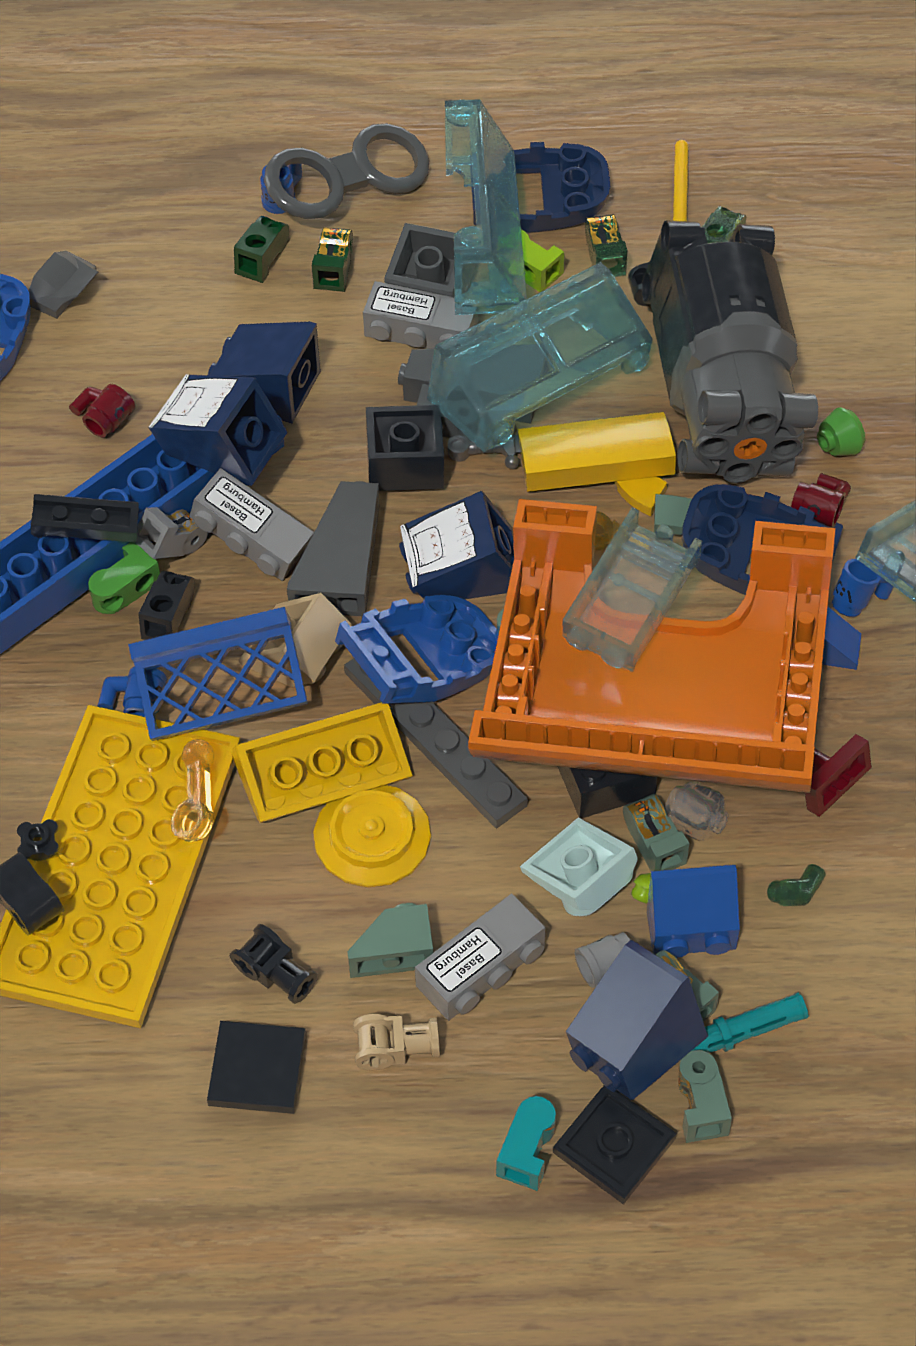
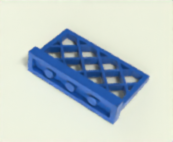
M281 607L128 644L131 660L135 665L150 740L155 741L308 704L292 634L290 616L286 608ZM284 638L287 652L278 665L261 655L268 641ZM258 644L255 650L248 647L250 645ZM238 648L251 655L239 674L221 664L230 650ZM219 653L216 660L209 656ZM201 657L211 663L212 666L201 683H198L183 674V671L192 659ZM257 659L275 669L263 689L245 678ZM288 661H290L292 673L284 669ZM180 663L177 669L173 668L170 665ZM163 667L173 673V675L160 693L148 685L146 670ZM218 668L236 679L224 698L206 688ZM283 674L294 681L297 696L279 699L269 693L279 675ZM179 678L197 688L185 707L167 697ZM241 683L260 693L251 707L243 709L230 702ZM203 692L220 702L214 714L206 718H201L191 712ZM150 693L158 697L154 704H152ZM265 697L273 701L261 704ZM164 701L181 711V714L172 726L157 728L155 714ZM226 706L234 710L231 712L223 713ZM187 716L194 719L193 721L183 723Z

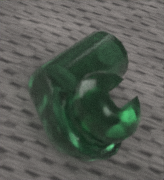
M809 864L800 879L772 881L767 888L768 899L785 907L805 906L813 898L826 877V873L821 867Z

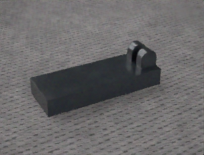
M34 494L31 534L37 538L47 535L136 542L139 502Z

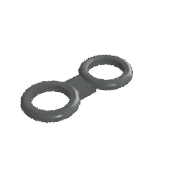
M388 123L373 124L359 132L353 141L352 152L326 158L316 151L305 148H290L275 154L265 168L264 183L269 196L279 208L295 217L318 219L335 212L343 201L344 193L367 187L368 184L381 191L393 194L411 192L420 187L428 176L429 158L425 147L414 134L402 127ZM380 139L399 143L412 155L415 163L414 172L400 178L384 175L370 163L366 153L367 145ZM290 164L311 166L326 179L329 186V196L319 203H305L296 200L281 185L279 179L281 169Z

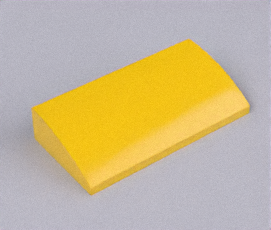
M664 412L517 429L527 492L675 475L676 454Z
M382 702L235 745L231 751L245 792L259 823L349 797L359 791L372 790L413 776L389 704Z

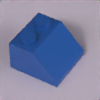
M736 865L651 871L646 912L652 953L654 955L661 950H665L676 958H680L688 953L707 952L711 955H719L736 949L740 931Z

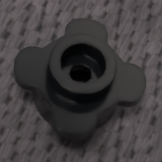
M50 819L45 820L43 823H21L17 828V834L21 837V845L17 848V852L22 853L27 859L35 861L46 860L54 856L59 850L58 843L55 840V833L58 831L57 823ZM36 837L42 838L40 841H34Z

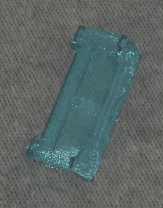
M480 99L445 101L446 175H453V171L457 172L464 179V187H474L476 226L464 227L454 235L455 315L527 312L514 150Z
M600 262L435 345L427 400L433 405H440V412L483 452H486L497 445L507 443L514 433L515 420L621 364V370L626 374L639 372L644 369L650 359L649 354L653 338L612 272Z

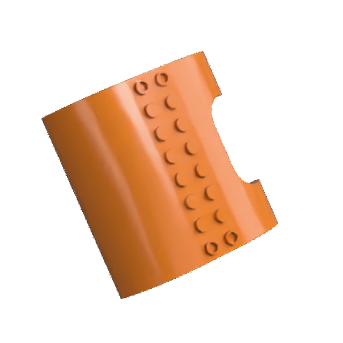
M519 499L513 525L514 562L483 711L475 710L468 741L470 754L478 758L810 793L836 528L755 521L750 580L744 600L734 613L724 619L698 621L627 614L610 609L599 599L592 578L597 506Z

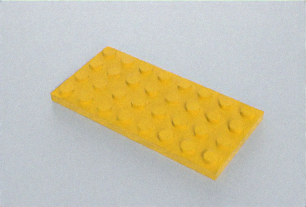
M92 705L87 706L41 821L43 823L45 820L50 819L57 823L58 831L55 833V840L58 843L59 850L54 856L46 860L35 861L27 859L37 874L55 892L64 908V912L32 934L27 935L6 909L0 924V996L141 1029L232 774L235 761L231 751L235 745L241 744L240 737L201 729L151 741L145 717ZM156 719L158 729L174 724ZM36 837L34 841H40L42 838Z

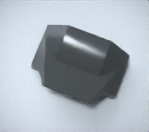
M68 251L54 252L32 279L28 290L30 307L58 319L99 271L96 270V266Z

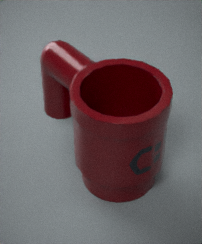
M108 384L103 390L87 387L69 405L71 412L77 416H80L87 409V413L82 418L83 423L91 433L101 438H104L109 432L115 431L127 416L131 415L136 407L132 397L115 384Z
M820 473L816 484L799 483L794 493L791 507L799 510L800 506L815 512L814 521L834 528L841 514L844 501L851 490V485L847 481Z

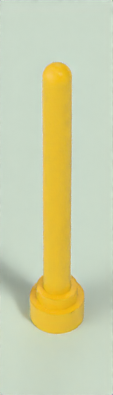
M679 140L675 144L673 221H687L688 143L685 140Z

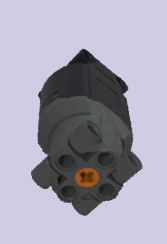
M666 220L662 225L659 238L642 280V299L645 304H651L653 326L670 406L686 416L690 439H682L679 443L677 463L681 473H716V475L723 476L726 481L732 483L744 482L756 475L790 476L794 470L795 457L803 450L804 428H813L816 425L818 419L817 397L814 394L795 393L790 376L798 360V345L777 262L772 256L775 247V232L772 226L739 224L729 242L708 243L705 227H701L698 222Z

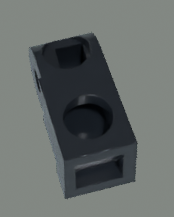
M165 570L161 571L138 613L142 640L178 632L183 616L193 599L195 589L193 577Z

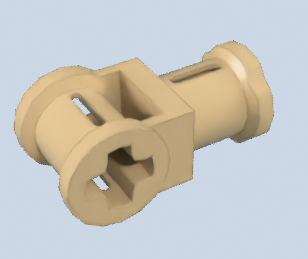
M368 1014L358 1017L353 1022V1030L358 1034L359 1052L355 1056V1064L361 1069L379 1070L391 1065L405 1064V1055L431 1053L433 1057H440L437 1018H430L429 1023L403 1025L402 1016L387 1017L381 1014ZM372 1039H375V1045H372Z

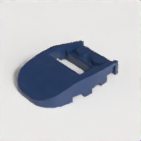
M530 142V148L511 150V145L497 147V155L477 156L476 150L469 151L474 225L503 230L520 229L526 233L557 230L588 221L587 218L594 217L603 208L610 192L608 163L600 152L589 146L563 143L559 149L545 148L544 142ZM505 173H540L544 210H536V215L517 214L516 209H508Z
M715 484L701 489L692 498L682 526V543L688 559L698 571L712 580L746 595L750 575L746 574L745 570L752 551L755 521L818 527L827 526L813 520L815 512L802 506L797 510L779 502L780 496L765 492L764 497L747 494L744 487ZM837 522L834 527L836 529L834 539L833 560L843 528V525Z

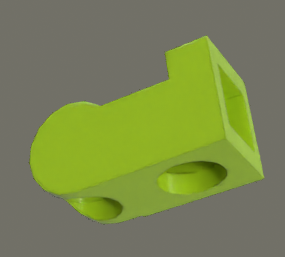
M508 229L500 235V265L538 292H543L564 273V251L555 245L546 250L531 241L528 234L520 229Z

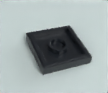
M220 1021L207 1096L208 1106L295 1114L306 1039L305 1028Z
M603 1085L553 1146V1153L624 1205L675 1141L677 1133L617 1090L612 1092Z

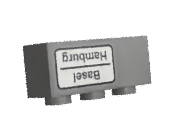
M375 281L363 311L364 336L427 349L471 347L478 328V301Z
M221 468L196 496L189 516L200 529L205 532H212L225 541L226 545L233 552L244 554L254 561L265 574L274 575L281 581L286 578L300 560L314 534L312 530Z
M511 893L415 967L416 987L448 1021L459 1013L464 1015L477 1005L480 996L491 988L498 989L503 986L515 969L523 963L528 965L534 962L542 954L545 945V927Z

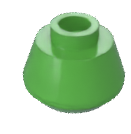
M838 407L821 422L819 432L817 433V440L822 450L829 452L833 456L857 455L865 443V432L861 421L854 412Z

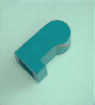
M533 1096L522 1101L496 1160L497 1177L538 1191L544 1177L545 1160L539 1159L538 1156L542 1146L551 1140L555 1131L556 1112L549 1100L544 1097Z

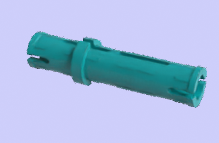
M796 992L778 1001L725 1020L722 1016L713 1019V1024L705 1027L708 1037L693 1050H703L711 1053L723 1049V1051L727 1052L734 1049V1044L790 1023L807 1019L809 1015L805 1001L801 994Z

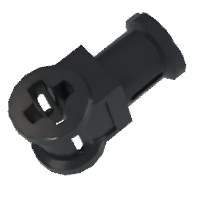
M258 924L253 930L254 935L240 950L234 949L230 953L231 961L246 977L254 981L257 980L268 989L274 983L288 994V999L293 1004L301 1002L313 989L318 974L312 969L305 970L293 961L292 949L284 944L280 937L270 928L263 924Z

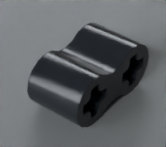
M18 852L0 864V904L8 910L25 934H32L64 912V908L55 892L37 874L22 853Z

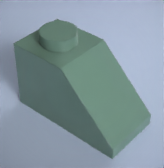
M402 903L394 908L385 909L347 951L350 978L414 971L419 963L433 954L427 904Z

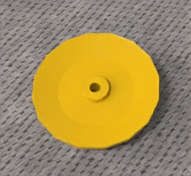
M388 785L372 790L359 791L349 797L327 803L319 812L313 830L316 854L327 871L345 883L367 888L392 885L412 874L425 859L431 840L428 816L418 801L403 790Z

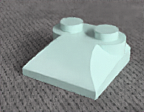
M578 817L524 862L520 868L522 873L561 899L567 913L573 916H587L598 910L631 881L638 859L633 847Z

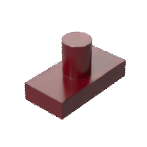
M855 734L832 757L814 749L810 793H805L808 811L820 817L872 768L868 740Z

